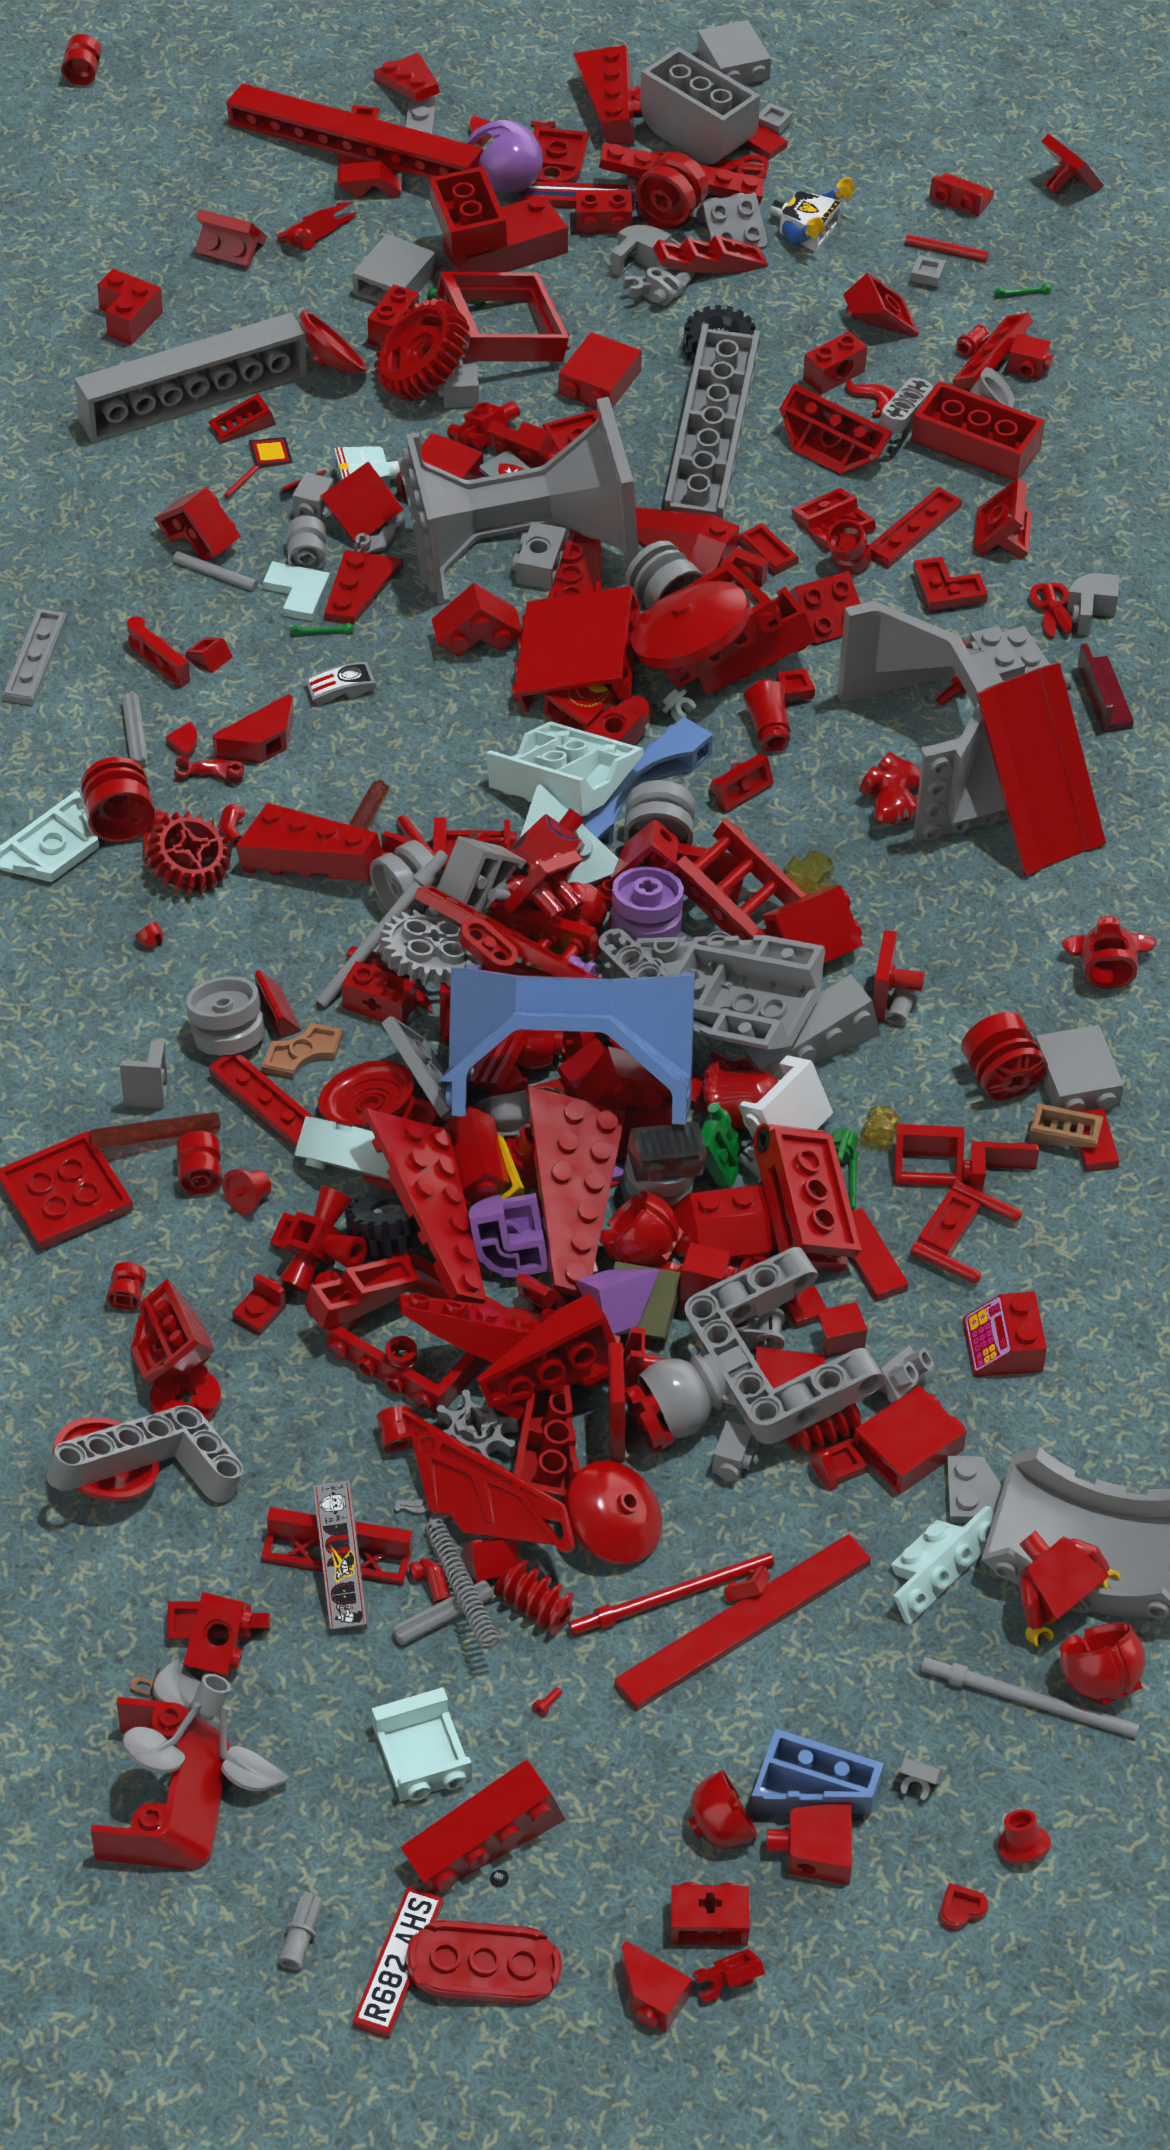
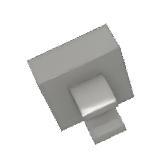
M904 1758L900 1772L910 1776L903 1780L901 1793L907 1794L910 1784L916 1781L923 1788L920 1799L926 1800L931 1792L929 1782L939 1784L943 1769L910 1758Z

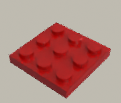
M88 1131L0 1168V1186L40 1250L134 1210L132 1199Z

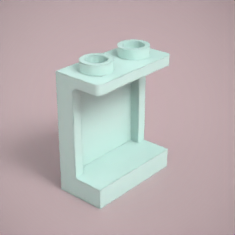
M443 1687L372 1708V1726L400 1802L408 1799L412 1801L422 1800L428 1797L431 1792L444 1788L455 1790L464 1786L467 1781L472 1780V1763L470 1758L465 1756L448 1712V1698Z

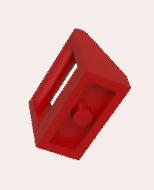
M897 1124L894 1142V1184L953 1187L957 1180L963 1183L964 1127ZM903 1154L955 1157V1174L902 1171Z

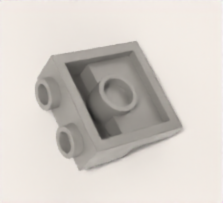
M997 625L970 634V642L967 644V648L986 651L1003 681L1050 665L1025 626L1002 632Z

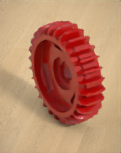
M433 298L430 302L423 300L421 305L416 303L413 310L406 309V314L403 317L398 316L399 321L395 325H391L392 329L389 333L384 334L386 337L385 341L379 343L382 349L376 352V356L379 359L374 363L377 367L375 369V374L378 376L377 380L384 389L402 401L408 400L411 402L414 398L421 400L423 395L429 397L431 390L438 391L439 385L441 383L446 384V379L449 375H454L453 370L455 367L460 366V358L466 356L463 350L469 347L467 340L470 338L468 332L470 326L467 324V319L456 307L442 299L437 300Z

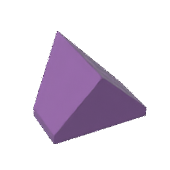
M660 1269L606 1270L578 1279L576 1285L582 1296L588 1293L592 1295L606 1315L613 1334L619 1336L630 1332L631 1327H638Z

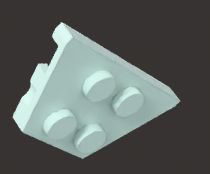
M541 784L536 787L521 836L543 815L547 814L559 823L568 811ZM581 824L575 835L585 844L580 855L583 860L572 871L567 882L592 885L601 882V879L612 876L619 858Z
M78 791L73 792L0 845V870L53 882L98 849V837L93 834L88 824L80 793Z

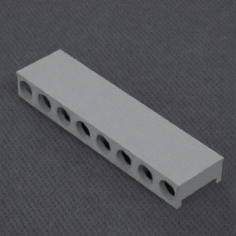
M703 323L666 491L664 510L712 515L724 520L760 349V331L754 330V335L712 330L708 329L709 324Z

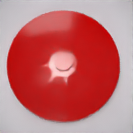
M708 581L684 587L665 596L643 613L631 632V646L639 661L649 667L671 669L691 665L719 652L743 631L750 617V604L743 590L730 582Z

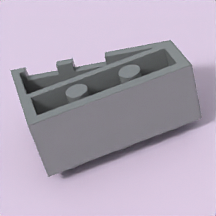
M458 836L437 889L489 917L492 911L488 908L493 901L488 899V891L491 888L507 890L509 885L506 882L516 867L522 869L527 861L502 846ZM431 907L428 908L432 915H437L439 912Z

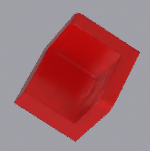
M857 1302L818 1310L817 1317L825 1336L823 1347L825 1357L847 1353L858 1348H865L867 1327Z

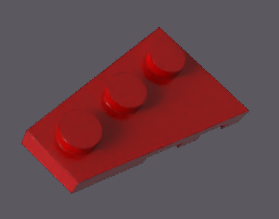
M419 52L397 61H388L383 64V67L373 70L377 82L415 102H420L440 93L438 82Z
M345 550L324 611V620L355 624L373 603V598L381 589L384 590L390 583V578L403 568L404 559Z

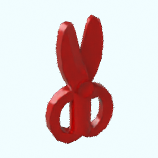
M751 154L743 156L740 160L722 158L709 167L726 169L744 175L755 174L753 176L766 179L769 161L762 155Z
M1057 582L1049 584L1037 583L1032 586L1029 594L1030 602L1035 608L1045 611L1042 624L1046 637L1052 639L1055 636L1056 621L1065 634H1070L1072 619L1069 612L1065 609L1069 598L1068 589L1063 584ZM1054 591L1061 595L1062 600L1057 601ZM1038 592H1042L1044 601L1038 599Z

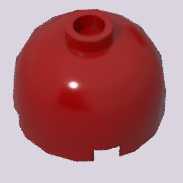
M724 1770L709 1775L697 1785L692 1793L690 1802L693 1815L688 1818V1821L698 1839L705 1836L714 1846L722 1849H732L750 1842L758 1836V1833L747 1809L745 1811L739 1800L740 1796Z

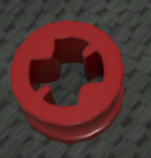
M396 1336L387 1342L385 1354L388 1367L397 1372H405L415 1366L417 1362V1346L415 1341L407 1336ZM400 1350H404L407 1352L404 1353L402 1357L396 1356L400 1353Z

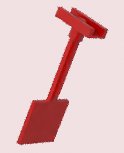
M631 1327L623 1350V1360L626 1365L624 1367L625 1389L636 1384L638 1375L648 1366L666 1359L658 1358L657 1354L645 1353V1328ZM757 1346L755 1349V1361L773 1389L825 1364V1355Z

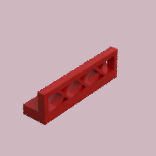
M270 1507L267 1516L268 1533L261 1555V1562L323 1572L322 1560H313L306 1553L308 1550L320 1546L317 1515ZM355 1521L359 1553L366 1559L364 1563L360 1564L362 1579L404 1586L413 1551L412 1531ZM275 1539L290 1541L295 1547L294 1550L285 1555L272 1553ZM387 1558L401 1560L398 1574L382 1571L378 1563Z

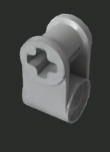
M779 1308L760 1317L755 1315L734 1326L749 1350H755L756 1346L783 1349L785 1345L784 1336L781 1334V1325L785 1321V1313Z

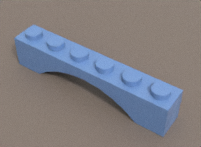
M684 716L674 725H669L661 737L646 746L644 755L606 803L591 811L589 815L582 816L585 819L582 824L608 848L613 843L616 819L626 804L627 796L631 790L643 782L694 771L712 754L713 734Z

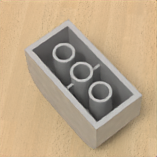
M677 47L641 71L640 108L645 122L656 135L700 162L710 165L715 164L756 135L759 122L760 95L680 47Z

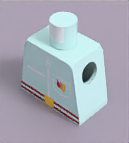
M379 446L334 448L335 470L339 482L369 461L391 491L390 480L397 479L400 468L398 461H386L383 448Z

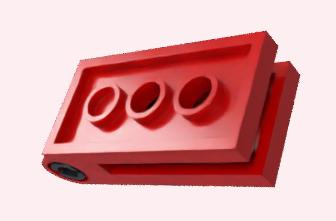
M767 1123L760 1124L754 1134L753 1146L779 1253L793 1247H799L803 1249L815 1269L842 1272L848 1265L846 1257L855 1258L862 1249L832 1134H827L823 1130Z

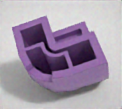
M536 1193L502 1199L501 1195L481 1200L470 1208L469 1219L476 1254L480 1263L482 1262L489 1270L501 1274L502 1277H518L519 1274L530 1275L549 1271Z

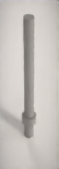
M439 850L424 869L420 867L412 877L414 881L317 997L316 1002L324 1008L330 1004L342 989V983L355 961L363 963L379 944L381 930L384 929L385 922L390 923L392 916L400 918L401 912H405L414 902L415 898L413 897L418 887L433 884L436 880L434 876L449 859L445 852Z
M924 1657L920 1671L947 1679L948 1684L960 1688L963 1685L970 1686L1134 1739L1138 1732L1140 1724L968 1671V1666L954 1662L953 1665H949Z

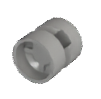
M310 515L294 518L287 526L289 565L320 570L326 563L325 525L320 519Z

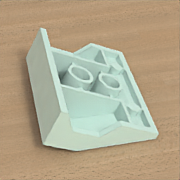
M549 721L525 733L518 753L512 757L491 750L486 752L489 787L500 790L503 794L516 795L532 802L536 787L541 784L567 810L570 808L580 816H587L591 811L606 803L644 755V749Z

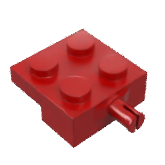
M491 421L487 429V434L497 456L505 451H510L530 469L546 464L558 453L550 432L523 421L518 431Z

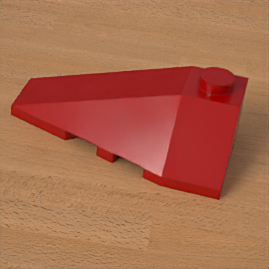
M635 507L637 537L640 545L648 546L658 541H669L704 575L720 567L722 560L725 557H729L736 547L738 548L739 526L712 515Z

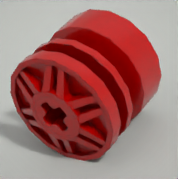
M108 757L95 762L85 771L81 778V792L86 806L88 824L93 834L102 840L115 843L136 839L149 830L154 821L155 809L149 793L147 776L140 764L133 759L125 757Z
M1001 1012L977 1022L968 1030L961 1044V1050L970 1067L975 1072V1076L986 1096L995 1101H1003L1029 1092L1041 1082L1047 1073L1048 1063L1036 1041H1033L1034 1038L1022 1016L1014 1012Z

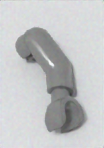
M398 516L394 517L388 522L387 527H383L379 535L358 534L355 537V550L370 554L387 550L394 540L396 533L404 531L406 527L405 516L398 523H395Z

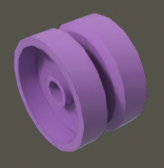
M645 866L631 868L619 874L614 880L612 888L611 928L625 931L635 942L637 938L676 937L681 931L684 887L680 879L669 871Z

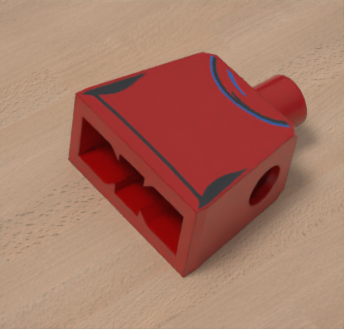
M570 808L559 823L545 814L508 850L525 859L527 862L524 865L528 868L537 860L543 859V861H546L558 852L565 854L575 850L581 855L585 844L575 835V832L585 819Z

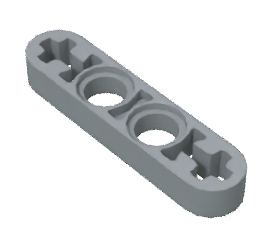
M921 378L908 379L882 409L878 424L894 433L904 431L913 420L916 411L932 391L933 385Z
M615 928L604 932L600 936L598 944L603 956L624 978L646 977L652 974L669 976L625 931ZM614 944H616L617 946L620 945L622 949L618 952V949L614 946ZM631 958H639L638 962L633 965H624Z

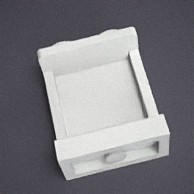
M787 1055L779 1063L784 1077L758 1103L743 1101L738 1106L743 1116L744 1125L748 1128L752 1140H754L756 1129L762 1123L817 1130L833 1114V1110L811 1060Z

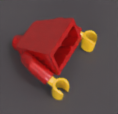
M1036 1530L1019 1543L1033 1561L1019 1572L1021 1577L1019 1588L1022 1609L1028 1625L1025 1632L1027 1640L1036 1647L1040 1646L1038 1643L1040 1633L1049 1641L1052 1640L1054 1634L1052 1630L1045 1626L1046 1622L1049 1625L1055 1622L1096 1587L1110 1589L1107 1585L1108 1578L1116 1581L1120 1580V1573L1110 1569L1107 1560L1097 1546L1063 1536L1049 1547Z

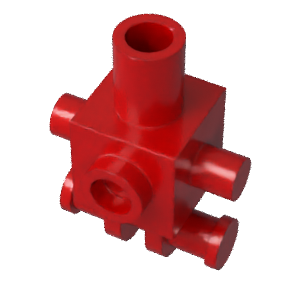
M509 401L501 407L489 402L479 403L473 407V410L464 414V424L460 426L451 424L447 428V436L469 447H489L492 445V442L487 434V429L491 421L508 427V422L520 416V409L514 401Z

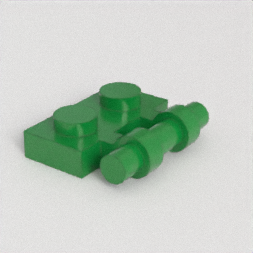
M714 1102L708 1106L709 1120L705 1121L701 1134L697 1137L700 1149L697 1152L702 1157L718 1189L733 1188L741 1167L737 1156L743 1153L744 1149L741 1145L742 1138L739 1132L731 1126L732 1120L727 1110L722 1109L719 1103Z

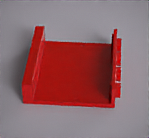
M632 586L527 601L525 614L521 617L523 633L522 637L518 639L520 656L519 660L515 662L517 678L516 683L512 685L514 700L516 702L519 701L523 712L529 713V706L532 704L531 695L604 684L612 685L618 700L630 698L635 652L631 646L630 637L640 615V604Z

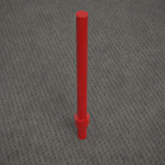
M768 1552L612 1607L607 1604L593 1610L594 1613L569 1621L570 1633L574 1636L597 1627L600 1630L614 1626L617 1620L749 1575L748 1571L761 1566H766V1568L774 1566V1559L771 1553Z

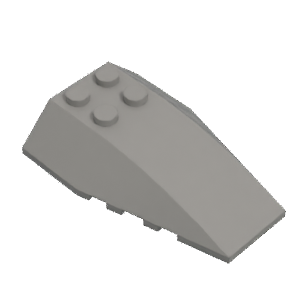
M754 935L753 940H740L739 936H726L725 940L709 941L707 936L694 937L693 941H680L679 937L637 938L636 943L669 976L681 975V972H695L693 1030L711 1039L766 1050L791 1047L820 997L825 948L822 945L768 935ZM631 958L624 965H633L638 962L639 958ZM617 972L613 979L624 977ZM652 974V975H648V976H646V977H654V976H657V975H653V974Z

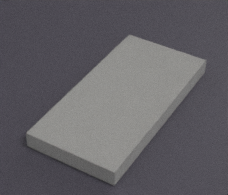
M389 1016L381 1024L440 1118L450 1122L456 1117L451 1116L452 1107L446 1106V1088L450 1085V1082L439 1081L446 1072L423 1036L396 1018Z

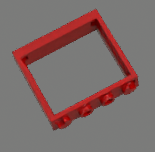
M440 272L436 292L437 300L442 299L456 307L467 319V324L470 326L468 331L470 338L467 340L469 347L463 350L466 355L463 357L465 361L564 362L566 350L570 348L568 343L569 333L566 332L562 318L558 316L555 309L554 301L550 299L547 287L543 284L538 273ZM465 301H527L542 334H480Z
M730 561L688 586L708 581L733 582L743 590L747 599L754 605L750 609L749 620L743 631L729 645L714 655L691 665L660 669L678 689L784 626L774 602ZM687 673V675L681 679H679L677 676V674L681 676L682 674Z
M408 1249V1253L400 1254L396 1252L392 1256V1258L405 1256L421 1279L419 1285L415 1287L433 1298L449 1300L432 1263ZM486 1296L487 1301L483 1303L488 1305L503 1306L502 1304L498 1303L497 1301L491 1299L488 1296ZM365 1315L326 1328L327 1348L337 1353L338 1359L350 1361L364 1375L368 1377L375 1376L385 1382L392 1392L396 1394L403 1393L413 1399L419 1408L426 1407L436 1414L437 1407L443 1405L448 1408L488 1362L483 1358L466 1352L437 1385L412 1369L405 1372L392 1370L386 1363V1354L352 1334L351 1331Z

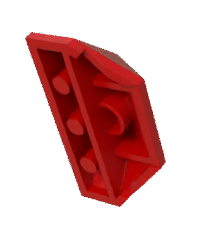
M795 383L779 408L792 450L840 475H845L879 459L893 435L892 431Z
M758 1185L689 1193L671 1206L676 1215L678 1227L684 1231L672 1251L680 1257H686L690 1242L731 1252L730 1261L756 1256H769L778 1248L764 1188Z
M168 1279L141 1301L139 1311L142 1314L135 1326L131 1351L142 1377L147 1383L188 1374L195 1367L202 1366L207 1362L215 1349L198 1315Z

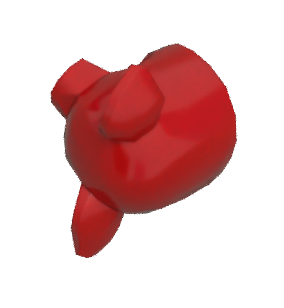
M1114 916L1099 918L1096 927L1092 928L1087 935H1074L1062 941V947L1071 956H1081L1086 981L1092 986L1101 989L1121 988L1130 984L1137 976L1138 953L1151 951L1156 944L1155 938L1150 935L1129 933L1127 929L1120 926L1119 919Z

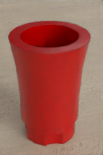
M769 680L753 684L744 692L743 701L752 718L761 747L767 752L784 750L789 746L788 742L791 739V729L786 710L785 687L777 681Z

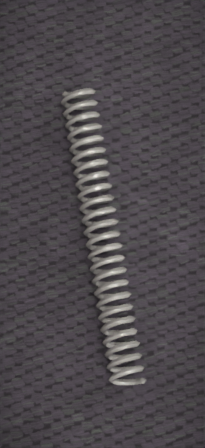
M440 1518L431 1520L426 1525L425 1533L432 1544L443 1571L446 1573L479 1646L483 1649L496 1647L500 1642L498 1632L493 1626L490 1616H488L484 1603L481 1601L472 1578L467 1572V1568L458 1553L456 1545L453 1543L447 1526ZM435 1521H439V1522H440V1523H438V1524L433 1525V1526L429 1529V1526H430L433 1522H435ZM437 1526H440V1527H441V1528L435 1530V1531L431 1534V1531H432L435 1527H437ZM497 1639V1642L492 1646L483 1645L492 1643L494 1640Z

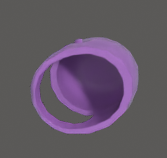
M498 120L486 123L475 130L467 140V144L474 145L482 136L489 135L494 138L493 143L488 145L481 154L477 167L484 166L493 190L498 193L514 194L524 191L537 181L542 171L543 153L538 139L526 126L516 121Z

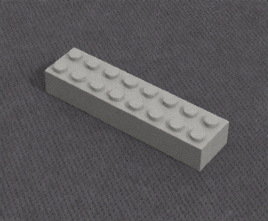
M287 313L75 378L79 422L93 443L307 377L305 332L293 314Z

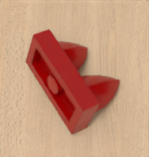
M759 753L746 762L731 764V771L711 780L710 789L715 794L718 807L721 810L727 812L774 784L768 756Z

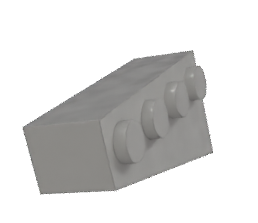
M850 974L820 992V997L791 1047L772 1050L741 1044L740 1047L744 1059L752 1063L753 1069L766 1071L776 1079L781 1080L784 1074L779 1063L787 1055L811 1060L815 1064L881 1034L872 1000Z

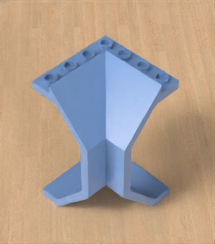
M467 964L465 968L451 967L449 1068L439 1080L450 1082V1085L446 1088V1106L452 1107L451 1116H466V1104L471 1098V1084L469 1080L471 1078L472 1066L512 1032L520 1029L580 1031L607 1034L668 1087L673 1099L672 1124L686 1125L691 1107L695 972H681V975L598 979L519 976L481 970V965Z

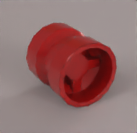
M131 1262L117 1263L112 1270V1284L108 1288L107 1302L117 1309L134 1310L138 1308L142 1299V1291L140 1289L144 1287L147 1277L146 1270Z

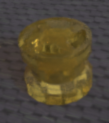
M874 1106L870 1108L866 1116L867 1122L861 1130V1137L869 1145L880 1148L889 1147L893 1143L894 1131H896L897 1124L900 1123V1118L894 1110L888 1107Z

